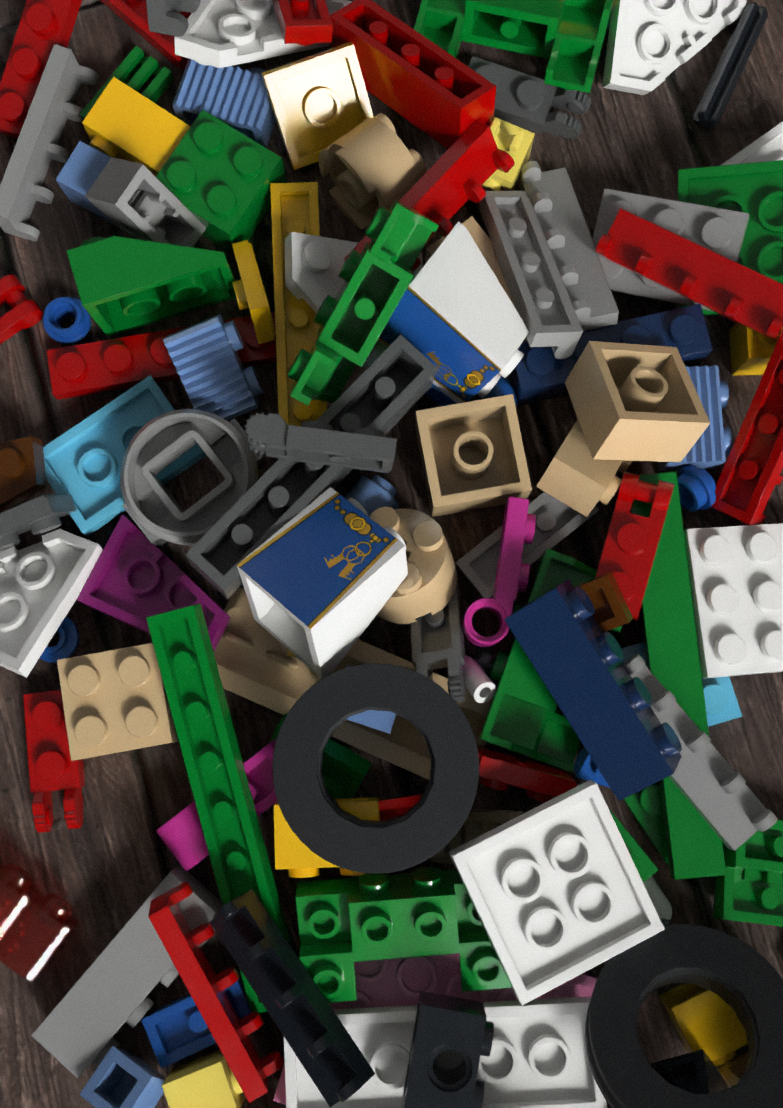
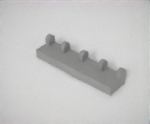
M54 44L0 184V227L5 233L31 241H37L40 235V231L37 228L28 225L36 201L51 204L54 197L52 191L42 187L52 160L66 163L70 155L67 149L58 145L66 121L69 119L75 122H82L79 114L83 109L73 104L80 84L95 86L99 78L97 72L78 64L72 49Z
M526 162L521 167L520 191H527L582 330L587 331L617 324L619 310L599 256L595 252L596 248L566 167L541 172L538 162Z
M485 191L486 196L479 202L478 207L515 308L529 330L526 336L529 346L552 347L555 358H568L573 354L583 330L527 191Z
M639 654L631 656L623 663L632 678L638 677L645 684L652 698V705L650 707L661 724L666 722L672 727L681 743L682 750L680 754L682 757L674 774L668 776L730 850L735 851L757 831L763 832L772 827L778 818L771 810L764 807L745 784L746 780L741 774L732 769L710 743L711 739L704 731H700L675 701L676 697L671 691L666 690L646 667L644 659Z

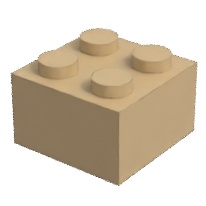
M589 341L565 381L592 459L681 462L710 424L677 347Z
M513 394L415 411V430L432 517L504 505L509 497L528 498L532 487Z
M153 643L57 660L71 761L179 742Z

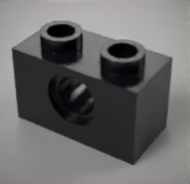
M420 991L402 1095V1108H482L485 1079L478 1077L477 1073L480 1055L487 1057L490 1055L494 1032V1023L486 1021L487 1016L483 1002ZM444 1050H455L463 1056L461 1064L453 1070L439 1068L434 1063V1060Z

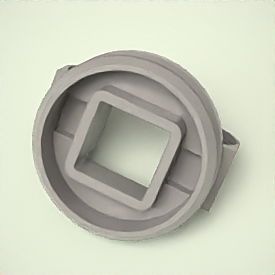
M198 409L170 411L146 423L128 444L120 468V486L125 501L122 506L152 544L160 546L166 542H171L178 545L194 546L259 480L258 472L265 466L267 459L263 454L260 456V454H254V451L250 450V445H247L248 440L245 431L235 418L228 422L214 413ZM195 444H198L225 480L184 511L163 482L156 478V475Z

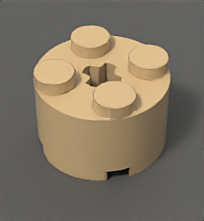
M382 113L364 120L320 152L318 159L322 177L330 173L335 187L329 190L332 198L344 215L361 230L370 224L380 205L389 210L394 199L399 201L427 172L426 164L421 155L414 149H407L402 140L397 136L391 120Z
M387 506L376 509L372 512L370 518L382 528L385 526L391 527L404 540L408 569L406 578L377 615L392 623L410 624L417 622L416 618L430 612L434 615L441 611L451 600L458 580L455 561L441 526L429 515L417 510L393 509Z

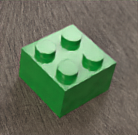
M204 110L201 111L156 176L206 227L202 236L233 255L235 254L232 244L245 240L249 241L271 209L270 183H287L282 157Z

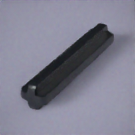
M750 2L746 5L743 14L738 18L693 115L696 125L711 130L719 123L768 17L766 7L759 6L756 2Z

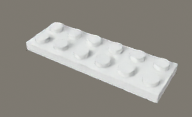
M592 996L534 999L524 1005H521L518 1000L483 1002L487 1016L486 1021L494 1023V1032L489 1057L480 1055L477 1073L478 1077L485 1079L482 1108H607L606 1099L602 1095L591 1071L586 1051L585 1022ZM418 1005L333 1009L375 1074L344 1102L339 1101L331 1108H402V1095ZM284 1037L286 1108H330ZM444 1050L436 1056L434 1063L443 1070H453L461 1064L463 1056L455 1050Z

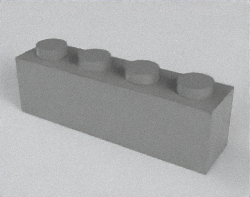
M181 865L173 869L31 1035L76 1078L91 1063L98 1068L111 1047H118L121 1044L113 1036L125 1022L132 1028L137 1025L154 1004L147 996L159 981L168 988L179 974L148 917L151 900L181 883L188 882L193 893L177 904L191 930L212 921L217 911L223 906L222 901L188 871H185Z

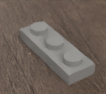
M543 492L528 506V514L536 515V524L532 544L524 543L521 562L529 563L531 566L542 557L546 549L551 550L599 511L597 506L595 505L588 517L546 492ZM502 526L455 563L457 569L482 599L493 596Z

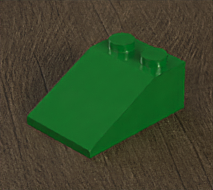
M118 236L89 238L83 241L79 247L66 250L82 306L107 337L236 299L232 284L235 279L224 252Z

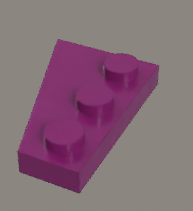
M123 514L76 599L88 607L149 635L150 631L146 617L201 603L213 652L231 619L227 613L156 545L152 544Z

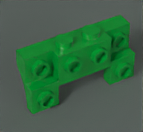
M421 0L414 30L455 58L462 41L547 58L549 62L544 84L561 87L565 90L590 93L614 0Z
M395 199L389 210L380 205L364 234L372 239L371 243L366 242L361 253L355 249L351 250L338 274V277L345 280L336 299L330 295L325 297L313 322L320 325L314 346L310 353L301 348L289 369L287 377L294 380L291 387V397L307 406L312 400L334 403L340 397V393L355 366L362 367L412 281L414 274L411 268L432 231L435 232L439 225L435 221L412 207L408 208Z
M546 549L542 554L531 589L523 606L567 579L571 581L573 586L594 579L597 570L575 558ZM515 603L512 609V613H514L523 606ZM622 626L611 629L610 631L618 633L621 631ZM513 634L507 652L498 650L489 678L496 680V693L490 702L478 738L572 773L574 769L573 763L581 741L567 718L554 713L557 707L555 699Z
M421 867L415 869L412 873L389 875L387 873H365L360 877L297 882L296 906L300 936L299 959L328 1003L357 1000L355 962L459 953L462 992L512 988L457 869L440 870L435 867Z

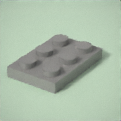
M604 189L592 240L596 248L602 235H607L621 208L730 260L738 262L750 216L749 213ZM599 256L612 292L687 307L698 304ZM701 305L702 310L712 311Z

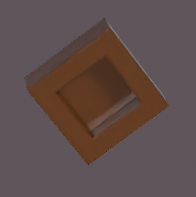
M612 571L574 586V588H582L589 596L595 609V613L592 616L603 633L627 624L633 619Z

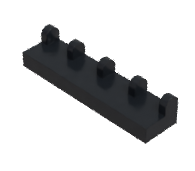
M250 889L217 911L218 915L210 921V924L331 1108L339 1101L344 1102L351 1097L375 1072L253 889Z

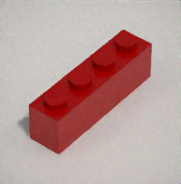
M355 0L330 15L333 23L331 48L348 42L354 44L366 90L442 146L449 149L475 121L490 126L491 121L494 119L495 84L372 0Z

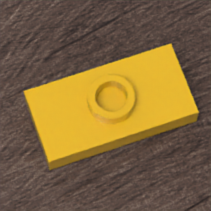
M248 240L233 243L232 247L241 280L232 282L239 310L249 308L258 344L275 340L276 332L252 244Z

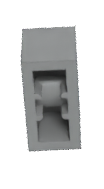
M111 157L85 195L91 203L132 239L193 248L206 229L140 163Z

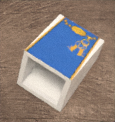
M458 221L410 283L378 340L386 347H389L402 335L438 368L433 384L458 404L468 402L476 394L483 399L496 385L501 376L506 378L524 356L518 348L528 335L529 330L469 231Z
M331 487L237 564L254 620L321 679L334 671L408 575L406 544L402 537L391 527L385 526L382 528L368 516V513L358 501L353 498L345 499Z

